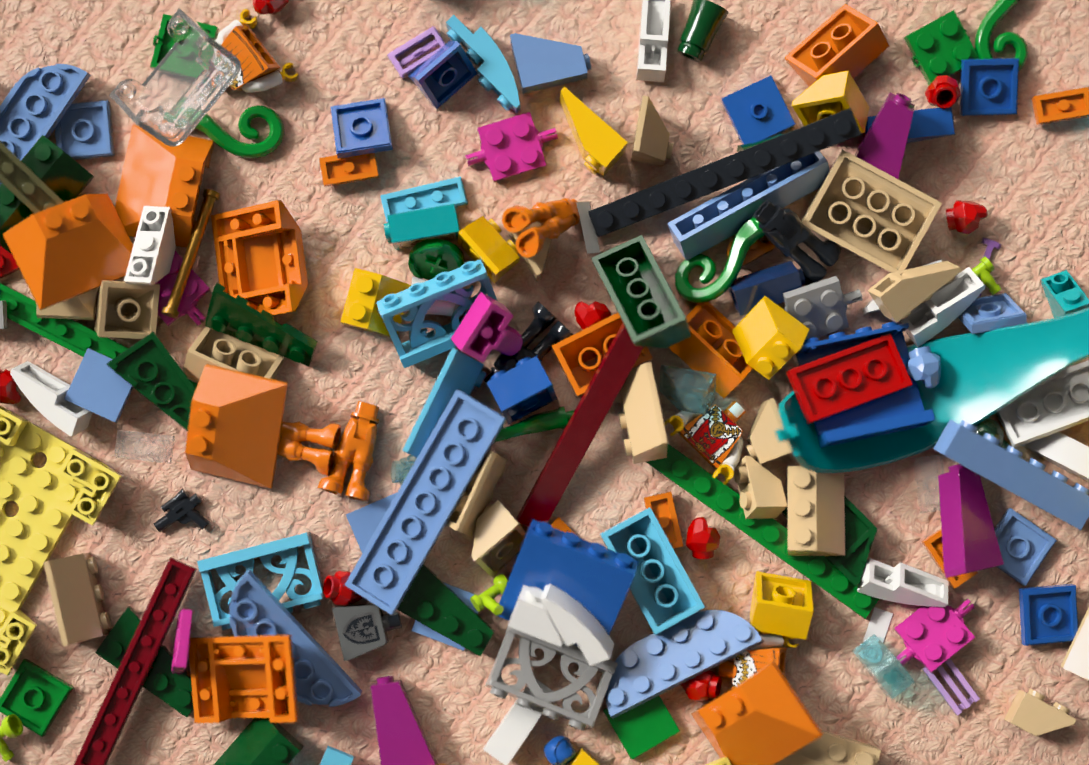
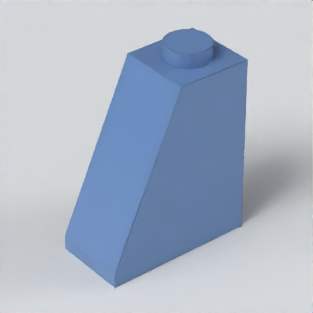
M516 33L510 34V42L523 94L587 79V70H591V63L588 53L583 54L581 46Z

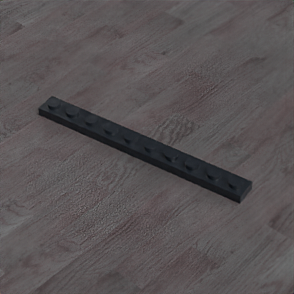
M849 108L588 211L597 237H601L859 136L861 133L852 109Z

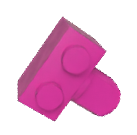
M482 292L479 293L451 338L460 351L483 363L492 349L504 355L512 356L521 349L523 343L520 333L508 325L514 315L502 303Z

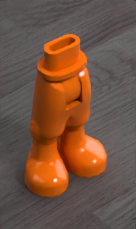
M564 198L546 203L537 202L530 209L522 206H513L506 209L502 215V223L509 232H519L535 222L541 223V226L527 229L516 239L518 253L527 258L537 255L541 251L545 239H557L560 234L578 224L580 221L576 204L578 201Z
M358 401L355 412H351V419L344 430L339 446L334 451V468L330 476L321 478L318 489L342 495L347 469L350 464H353V472L344 496L354 500L369 502L370 491L365 487V476L374 463L373 452L376 442L377 424L379 423L377 415L380 407Z
M282 421L277 455L285 457L289 461H308L316 466L320 474L330 476L334 465V451L306 447L301 443L309 441L335 449L339 443L341 425L330 423L323 429H313L300 421L295 423Z

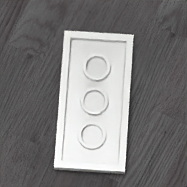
M1089 360L1066 368L996 412L1013 448L1089 421Z

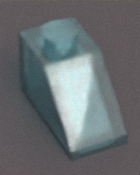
M661 365L660 392L678 410L706 415L715 398L716 374Z

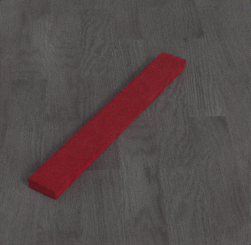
M623 323L516 517L517 522L530 527L532 519L548 523L644 346L634 345Z
M173 557L169 558L74 765H107L197 568Z

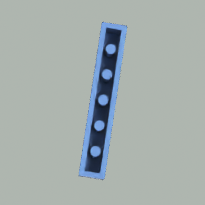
M820 151L751 177L667 223L675 245L686 261L737 234L741 226L753 217L756 210L765 200H769L773 205H780L784 208L820 188L829 173L828 161Z
M951 419L949 420L933 448L934 450L1082 530L1089 518V489L1078 483H1075L1074 487L1066 484L1069 478L1054 470L1051 475L1044 471L1046 465L1033 458H1030L1029 462L1021 459L1023 453L1009 445L1006 449L998 446L1001 440L986 432L983 437L976 434L977 427L963 419L960 424Z

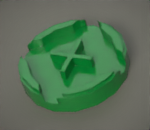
M426 239L417 243L411 249L408 265L410 272L415 277L430 280L442 272H450L461 267L465 259L463 252L457 245L442 239Z

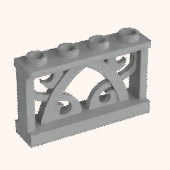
M507 627L503 642L485 684L486 687L491 688L490 693L506 699L507 695L516 698L517 705L532 710L533 706L543 709L542 715L551 719L558 720L560 716L570 720L568 725L578 730L584 731L585 727L593 728L611 677L618 663L608 659L590 666L580 647L575 645L566 646L564 641L562 646L559 647ZM513 638H519V658L506 659ZM535 649H542L544 652L542 660H530L529 656L537 657L534 653ZM555 654L561 656V671L571 684L557 691L544 693L534 677L531 666L545 665L554 658ZM570 663H576L579 666L578 671L573 672L579 676L577 679L568 671ZM509 664L520 665L521 670H514L509 674L517 677L518 680L515 685L506 684L501 676L503 668ZM599 671L602 672V676L594 695L585 685ZM525 685H527L529 691L533 696L521 692L519 690L523 689ZM579 690H582L589 698L590 705L584 713H577L571 708V703L574 700H577L582 705V699L576 693ZM563 699V708L553 705L550 702Z

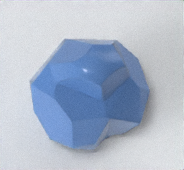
M928 346L909 352L910 360L907 373L915 381H923L927 388H935L939 384L941 377V357L932 353L931 348Z

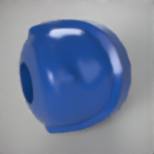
M556 736L544 746L545 756L551 765H567L576 756V751L572 747L570 739L565 736Z

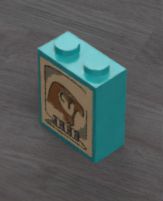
M455 204L387 215L389 223H384L386 240H388V244H393L396 250L412 248L417 243L426 239L458 240V232L460 231Z

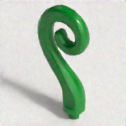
M998 0L985 15L975 37V51L980 59H994L990 52L991 34L998 23L1016 6L1019 0ZM1013 32L1000 34L994 41V52L1000 54L1007 44L1014 46L1016 50L1014 58L1019 59L1020 71L1024 67L1028 56L1025 40Z
M175 105L174 111L164 110L163 113L165 122H174L175 127L200 130L218 146L242 158H260L271 154L281 144L284 137V126L280 116L274 110L265 106H252L246 109L238 121L240 133L249 140L258 139L260 134L256 129L251 128L250 123L252 119L260 117L267 121L270 129L269 135L266 140L257 144L242 143L234 139L211 116L194 107Z
M751 217L741 226L733 240L723 272L709 286L694 288L690 284L688 277L692 269L702 266L704 270L699 276V280L703 284H708L716 274L714 261L702 254H698L687 261L684 260L677 268L675 274V285L680 296L694 303H704L723 295L736 280L750 247L765 236L759 227V222L754 217Z
M559 407L555 410L535 414L511 426L502 427L494 442L558 428L565 429L575 410L566 412L565 407Z

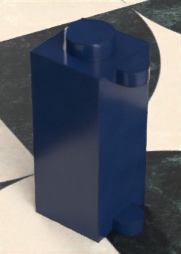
M791 261L738 277L728 290L734 307L742 316L748 314L764 296L775 304L785 302L783 293L800 288L806 282L801 268L797 269Z

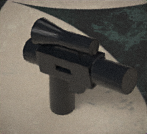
M182 488L175 497L161 506L164 512L169 509L171 511L156 521L154 526L159 532H162L176 521L182 524L192 521L203 530L210 522L195 509L197 505L202 503L199 495L195 493L189 497Z

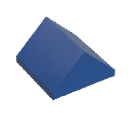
M450 40L410 74L409 78L437 110L475 77L477 71L458 41Z

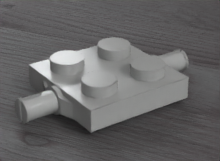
M836 276L783 293L785 301L784 310L809 328L805 340L848 328L847 305L863 300L859 289L843 294L840 281Z

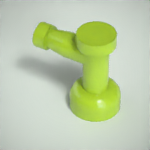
M984 256L980 259V263L971 270L990 289L991 294L994 295L1002 288L991 275V272L995 270L993 264Z
M503 574L496 576L493 580L494 585L478 596L475 594L470 597L471 603L477 611L480 612L485 606L496 616L502 614L503 606L497 603L494 598L498 595H503L508 579Z
M14 714L5 717L0 726V754L5 762L10 760L14 753L9 750L3 737L15 738L23 733V724L20 718Z

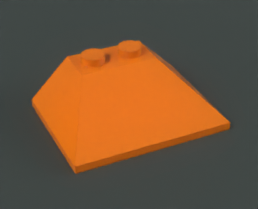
M133 124L115 203V210L128 236L136 238L144 206L170 207L173 218L175 245L187 248L196 223L194 214L204 168H209L214 141Z
M108 194L82 195L35 213L3 233V237L40 311L101 286L102 280L115 281L125 277L133 249V244Z
M276 200L211 215L219 284L226 287L224 292L234 298L237 295L248 300L246 305L260 313L262 310H265L276 316L295 312L308 286L302 232L283 202Z
M206 364L191 403L185 455L191 470L271 489L274 481L288 383Z
M291 635L189 638L188 649L195 723H220L230 718H270V722L298 721Z
M774 661L715 700H711L691 713L719 757H727L731 765H774L823 735Z

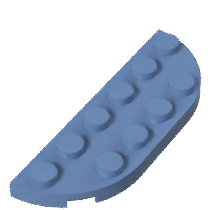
M55 64L43 68L38 67L28 72L13 86L0 105V141L16 157L22 160L42 135L47 139L50 137L91 75L78 67L67 64Z
M250 569L244 573L236 584L230 600L229 621L234 636L291 635L296 699L301 703L310 706L318 704L334 707L346 704L359 697L362 690L255 574Z
M723 610L699 611L656 635L653 633L630 645L616 659L615 662L618 664L605 693L610 717L615 718L746 652L764 641L749 622L736 614Z

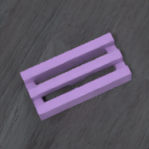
M433 26L388 53L387 56L401 79H404L441 49L445 43ZM434 36L435 39L397 61L396 58L429 37ZM437 45L440 46V48L421 58L417 62L413 63L405 69H402L404 65L418 58L422 54L426 53L427 51L431 50Z
M950 658L945 664L970 697L967 699L964 697L942 665L937 668V671L961 703L958 706L934 673H930L924 667L922 670L955 715L958 716L965 708H969L973 702H977L980 699Z

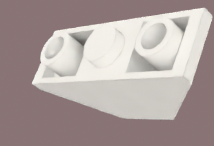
M143 207L124 280L126 284L153 285L170 273L176 249L170 207Z

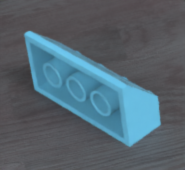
M454 348L451 349L402 451L418 458L455 391L460 389L466 394L471 395L475 386L480 388L487 374L483 371L484 364Z
M650 507L600 533L607 549L616 553L627 554L634 560L639 561L629 589L655 635L705 608Z

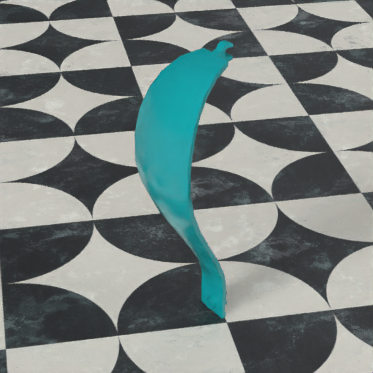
M1089 308L1057 318L975 334L968 333L930 340L919 347L915 344L908 345V353L914 349L928 346L931 348L932 353L941 357V377L939 384L935 388H927L923 381H916L924 410L932 409L935 420L927 426L820 448L814 423L807 424L794 391H792L779 403L778 412L784 429L775 431L778 442L788 441L795 459L802 468L817 473H843L864 470L889 464L935 447L950 419L958 424L963 419L976 426L1042 382L1071 365L1089 358Z

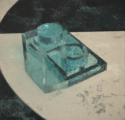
M875 634L852 650L887 697L895 698L915 682L898 659Z

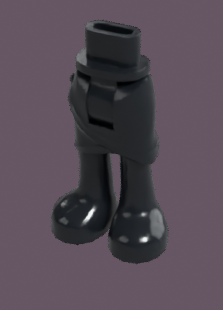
M765 200L753 215L759 222V227L767 239L784 256H790L801 267L805 277V285L821 280L826 275L827 269L803 251L798 244L803 242L826 266H833L837 262L841 253V246L831 240L821 241L811 233V230L800 221L798 215L790 209H784L780 205H773L769 200Z
M538 301L532 309L534 314L533 321L521 334L523 339L521 349L512 356L500 353L493 364L494 366L491 368L492 372L485 379V382L490 381L491 377L499 371L505 370L507 372L515 368L516 363L526 357L532 359L537 356L541 362L542 358L553 349L552 345L573 334L558 320L533 350L528 349L527 347L557 319Z

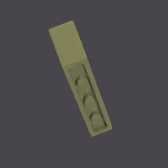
M0 141V181L33 213H38L64 203Z

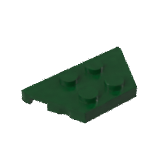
M844 496L845 556L825 557L857 587L878 528ZM787 505V507L781 512L787 519H788V505Z

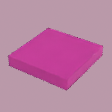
M182 609L177 617L171 672L174 674H183L186 668L192 610Z

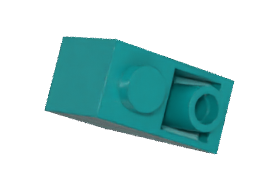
M1067 270L1041 279V284L1054 318L1089 308L1088 297Z

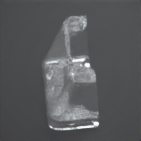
M180 8L170 19L167 26L168 34L176 43L143 84L134 79H125L109 95L139 127L170 147L178 146L186 140L237 77L241 69L239 59Z

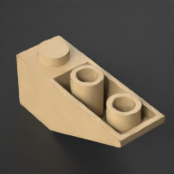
M949 261L892 272L871 287L868 292L882 314L897 323L907 318L918 305L930 300L933 293L942 286L951 283L962 269Z

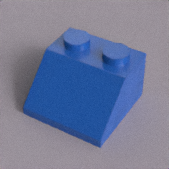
M537 356L532 359L526 357L516 363L515 368L507 372L505 370L499 371L491 377L490 381L486 382L503 416L507 418L508 425L557 400L553 385Z

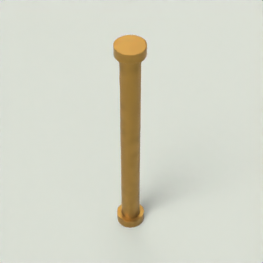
M204 189L203 196L205 198L167 307H163L161 312L171 318H178L179 311L177 310L214 203L220 197L218 192L211 189Z

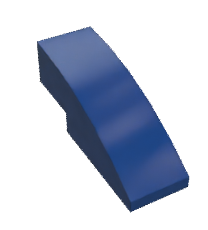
M952 107L914 110L907 143L955 135ZM876 116L867 118L865 136Z

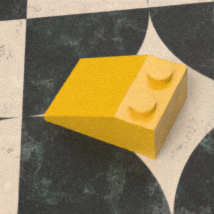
M563 87L560 93V104L581 156L586 161L584 166L594 175L599 173L604 177L625 153L628 142L566 87Z

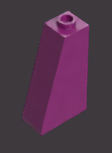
M890 92L854 155L897 179L899 178L915 107L909 97L901 93L894 95Z
M961 464L948 467V473L938 475L945 577L948 578L1004 565L980 475Z
M393 676L377 678V683L371 685V694L381 765H438L401 679L394 680Z

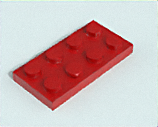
M891 333L786 372L808 425L913 385Z

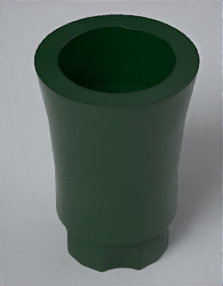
M693 0L677 52L686 58L701 62L729 12L711 1Z

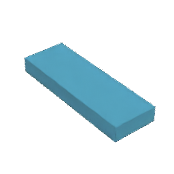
M461 177L380 195L387 223H389L387 215L449 204H455V207L468 205Z

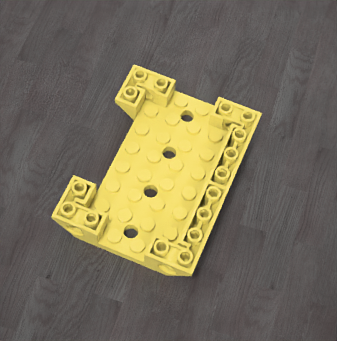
M0 406V672L9 675L37 626L20 609L44 568L43 562L48 561L73 516L94 526L122 476L98 459ZM38 452H43L47 457V462L42 468H37L33 463V457ZM10 501L16 502L19 506V511L14 517L8 516L5 512L6 504Z

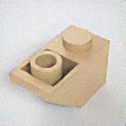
M744 456L734 469V480L738 484L740 492L739 502L744 510L745 518H777L787 507L781 480L751 456Z
M1032 689L1028 693L1021 690L1018 691L1004 720L1034 736L1074 725L1077 719L1068 715L1070 709L1056 702L1053 706L1043 702L1045 696Z

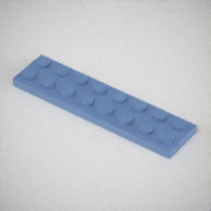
M460 389L455 391L347 579L345 586L387 613L395 614L506 422V417Z

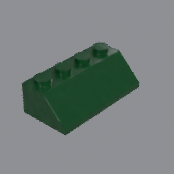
M44 135L39 138L21 160L63 202L77 198L94 178L90 172ZM3 183L0 185V246L11 253L3 233L35 213Z
M642 235L591 258L635 346L667 348L691 337L687 319Z
M254 718L214 765H288L304 746L277 722H270V718Z

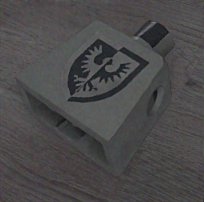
M375 604L337 606L332 608L344 661L387 644L389 642L387 631L402 628L398 611L393 615H383L382 609Z

